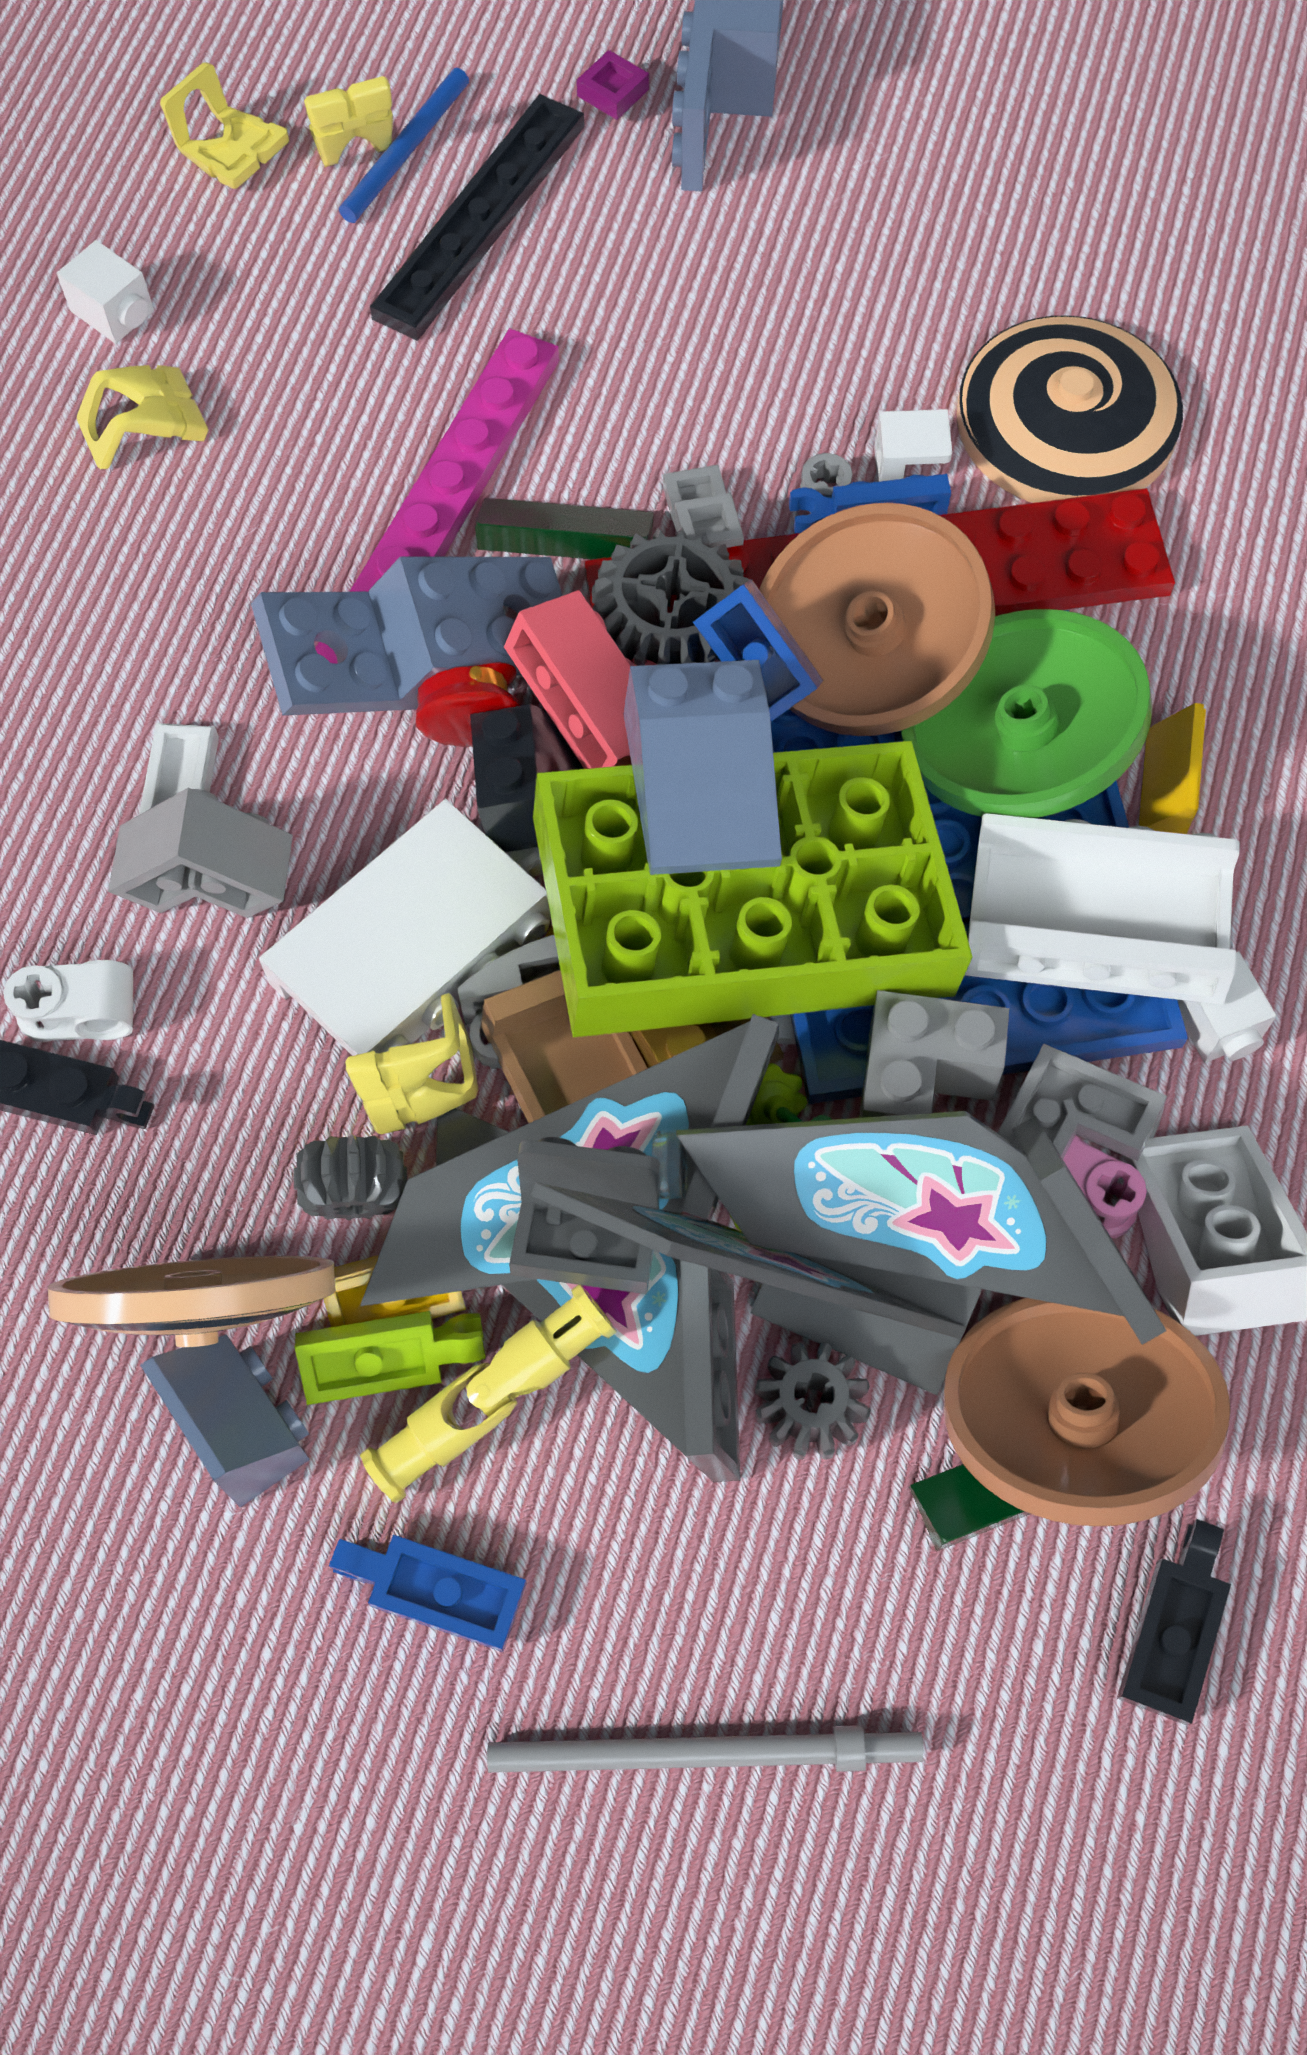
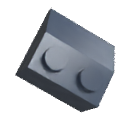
M223 1335L218 1337L219 1342L216 1344L183 1347L149 1358L140 1364L141 1368L214 1482L240 1508L310 1460L299 1444V1441L309 1435V1432L287 1400L277 1407L274 1406L262 1388L273 1378L251 1345L239 1353L229 1337Z

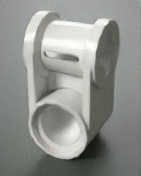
M94 960L83 964L32 965L23 967L13 973L5 984L3 992L5 1004L12 1014L16 1016L17 1024L25 1036L34 1041L50 1042L74 1039L115 1040L126 1037L133 1031V969L122 962ZM36 980L41 982L42 988L38 987L35 982ZM41 1021L44 1027H39L37 1022Z

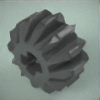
M352 1134L349 1137L338 1138L330 1136L326 1141H312L297 1153V1168L293 1169L294 1190H297V1205L302 1207L305 1213L311 1216H323L327 1220L343 1218L349 1221L353 1218L371 1219L374 1215H388L398 1207L407 1183V1167L404 1166L403 1152L399 1150L398 1144L390 1140H380L376 1136L356 1137Z
M799 1342L793 1344L791 1348L792 1365L783 1358L772 1356L768 1361L767 1368L774 1379H758L755 1387V1394L769 1401L756 1409L755 1416L757 1422L764 1424L779 1422L772 1430L769 1442L774 1447L783 1444L791 1435L797 1439L793 1456L800 1460L805 1458L809 1442H816L818 1452L824 1460L831 1459L835 1453L833 1437L842 1444L849 1447L853 1446L859 1435L851 1423H866L871 1412L868 1406L857 1401V1399L868 1393L870 1388L868 1380L862 1378L846 1380L854 1369L855 1359L848 1355L843 1357L835 1366L829 1363L831 1345L827 1342L820 1344L816 1359H809L806 1348ZM808 1389H815L822 1393L821 1404L817 1413H809L802 1409L804 1404L803 1398H805Z

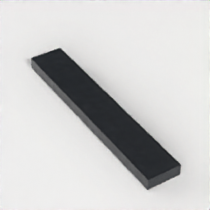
M539 94L370 305L372 320L418 341L584 129V113Z

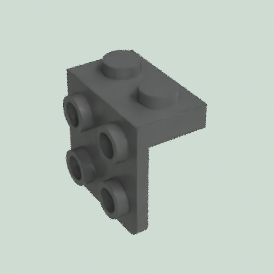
M544 1137L538 1141L524 1140L520 1142L517 1161L521 1207L509 1262L510 1275L647 1294L654 1250L530 1195L535 1182L659 1209L660 1161L636 1148L627 1146H616L609 1150L576 1146L573 1142L559 1137Z

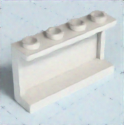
M445 798L262 954L259 960L269 984L285 1000L292 996L352 1056L375 1051L376 1054L387 1052L390 1047L414 1043L429 1028L436 1030L444 1025L441 995L450 993L458 1009L460 999L457 988L468 978L504 954L541 939L548 930L551 920L547 892L545 888Z
M984 814L982 816L968 931V942L973 958L965 975L1223 1005L1235 974L1236 950L1230 949L1233 873L1239 856L1240 842L1236 839L1219 838L1210 833L1189 835L1154 831L1144 826L1122 828L1093 825L1077 819L1055 821Z

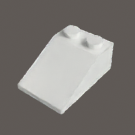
M1248 1125L1149 1138L1138 1161L1124 1156L1125 1163L1137 1169L1145 1180L1147 1193L1142 1207L1138 1210V1215L1157 1289L1172 1319L1188 1329L1194 1336L1307 1320V1232Z

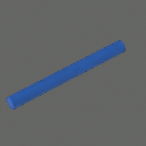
M455 67L451 70L339 206V213L346 221L355 223L466 88L469 84V78L462 69Z

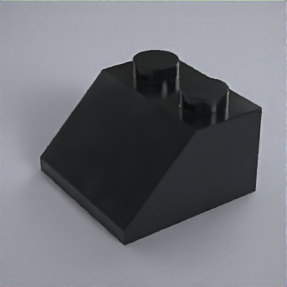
M527 704L470 714L477 810L486 836L505 853L538 847L533 820L537 773L584 769L544 709Z

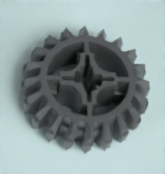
M658 527L653 534L652 540H646L635 533L630 542V548L616 545L611 560L602 561V566L598 571V579L595 580V585L592 587V603H594L592 609L601 615L608 633L625 658L629 660L634 658V664L637 666H644L647 660L657 665L715 662V659L720 661L693 621L744 583L750 581L749 578L743 577L744 569L742 568L741 560H729L726 544L709 548L710 542L706 532L696 540L687 539L683 527H681L675 537H665ZM672 595H676L677 598L676 601H674L672 613H668L667 611L668 607H670Z

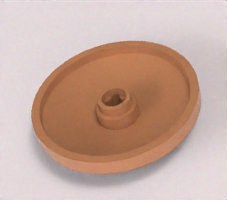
M872 503L841 510L814 523L792 540L778 555L769 568L759 589L823 679L815 691L789 710L816 727L843 735L875 736L889 734L917 725L940 712L963 692L979 671L988 652L994 630L995 602L993 590L983 560L975 546L961 530L945 518L931 511L906 504Z
M1023 1298L987 1315L961 1339L953 1352L945 1376L944 1416L950 1441L964 1466L983 1486L1002 1500L1018 1509L1055 1522L1081 1526H1116L1131 1524L1164 1514L1183 1504L1207 1483L1215 1472L1226 1445L1230 1418V1399L1227 1385L1221 1369L1203 1343L1180 1323L1156 1309L1154 1310L1167 1331L1142 1345L1124 1316Z

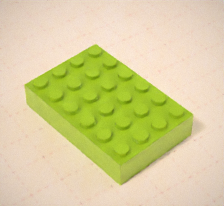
M912 741L773 753L782 856L781 864L778 867L650 875L632 765L537 773L533 820L572 1037L750 1019L753 1014L760 1017L871 1006L875 1004L877 990L930 998L954 997L973 956Z

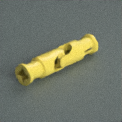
M582 1285L574 1287L571 1290L572 1298L542 1322L533 1319L507 1339L503 1347L493 1357L491 1364L485 1362L470 1368L407 1417L408 1426L377 1450L368 1447L360 1454L363 1465L370 1477L392 1502L397 1504L405 1498V1488L434 1465L446 1466L500 1424L503 1419L511 1414L517 1405V1401L514 1400L519 1395H526L538 1389L546 1388L571 1368L569 1360L601 1335L609 1339L617 1332L603 1310ZM465 1387L469 1401L488 1416L486 1420L476 1427L463 1429L456 1423L452 1412L454 1401L459 1392Z

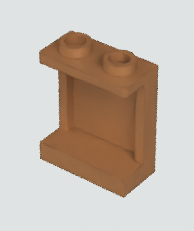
M561 970L484 999L481 1028L499 1058L498 1062L528 1123L648 1069L629 1032L572 1037Z

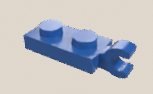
M947 474L931 476L911 475L904 479L871 483L866 481L853 482L849 485L833 487L832 498L825 497L812 488H797L790 492L789 510H806L811 514L795 516L794 534L802 533L814 523L841 510L872 503L906 504L931 511L937 515L947 514L951 488Z
M396 1535L392 1536L386 1555L339 1539L329 1567L333 1568V1573L374 1585L368 1601L370 1607L500 1652H504L527 1585L526 1580Z

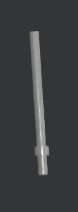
M863 1725L834 1726L833 1734L488 1742L487 1748L488 1773L835 1764L836 1772L866 1771L867 1763L923 1762L924 1759L922 1732L864 1733Z

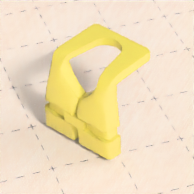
M208 62L199 65L164 95L160 101L178 150L209 176L218 178L220 183L233 189L239 188L260 169L259 162L266 164L289 142L286 128L272 122L267 124L263 122L262 118L229 107L216 70ZM192 90H200L213 114L223 123V137L210 140L190 139L184 113V103Z
M384 76L352 84L347 91L336 88L307 96L304 100L311 123L309 129L325 167L338 164L342 151L355 136L370 141L378 153L386 151L392 143L393 114L391 111V88L388 79Z
M150 365L128 366L97 371L92 376L77 414V422L97 467L109 469L124 432L167 438L180 436L182 440L204 441L206 439L209 429L195 400L191 399L193 395L180 368L157 365L156 369H151ZM105 387L129 397L139 405L137 408L116 415L111 419L99 439L96 431V416Z
M450 993L441 995L445 1030L444 1038L390 1047L389 1051L377 1054L375 1051L349 1056L346 1059V1071L358 1096L363 1100L364 1109L377 1133L385 1134L406 1129L407 1123L417 1121L419 1125L476 1098L478 1084L472 1045ZM459 1049L465 1083H445L429 1078V1075L435 1068L447 1059H450Z

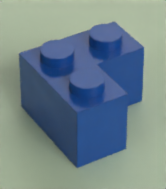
M752 579L693 621L721 662L759 660L770 712V722L815 691L823 681L820 674Z

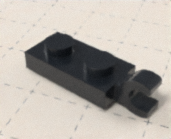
M0 1040V1111L97 1135L103 1118L131 1127L146 1129L154 1109V1104L144 1101L145 1091L132 1086L117 1085L119 1076L113 1068Z
M1196 1519L1194 1525L1188 1524L1179 1551V1563L1176 1564L1163 1558L1157 1561L1117 1699L1181 1724H1192L1231 1584L1211 1577L1223 1538V1528Z

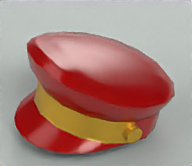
M493 662L476 666L455 667L441 671L426 679L418 688L417 699L419 706L416 711L415 726L424 736L438 743L449 746L473 747L470 714L521 706L514 696L508 692L507 688L516 677V668L508 663Z

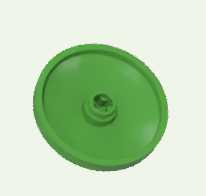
M1052 609L1024 610L995 617L992 640L986 657L970 684L940 712L917 725L901 730L903 741H912L924 786L933 795L953 808L980 817L984 814L1026 818L1052 815L1080 805L1104 791L1122 776L1138 756L1146 741L1152 718V698L1148 675L1141 657L1132 644L1118 631L1097 619L1079 613Z

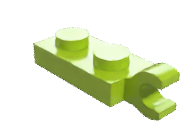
M427 1311L295 1333L294 1347L307 1405L442 1383L440 1365L473 1363L486 1358L483 1344L484 1334L479 1313H468L453 1317L437 1328H433L431 1312Z

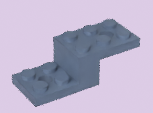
M695 0L694 12L684 11L682 46H689V51L679 50L677 86L684 88V91H674L672 126L682 127V133L674 132L672 147V167H681V190L702 192L711 113L773 117L784 0Z
M399 557L369 591L260 592L251 603L282 716L415 710L419 706L417 699L418 688L423 682L441 671L455 667L504 662L516 668V675H522L504 648L515 620L505 615L503 606L510 607L518 614L519 611L563 595L551 557ZM314 642H322L331 647L336 654L337 664L330 663L325 657L319 655L315 649Z

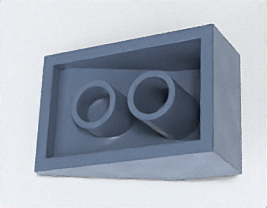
M759 660L630 666L623 715L650 875L780 866L782 856L770 712Z

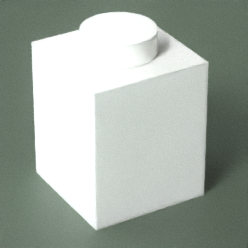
M97 240L57 272L70 311L115 344L133 329L142 325L145 319L154 312L143 273Z
M1239 951L1236 952L1235 974L1223 1005L1178 1000L1185 1029L1204 1063L1227 1055L1230 1061H1234L1253 1053L1264 1044L1262 1037L1277 1016Z

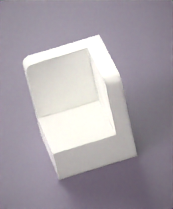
M948 409L879 412L874 446L877 482L903 479L906 465L942 464L951 461L952 444Z

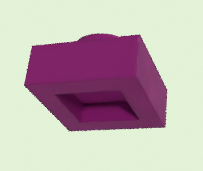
M608 50L576 80L577 97L618 120L649 91V73Z

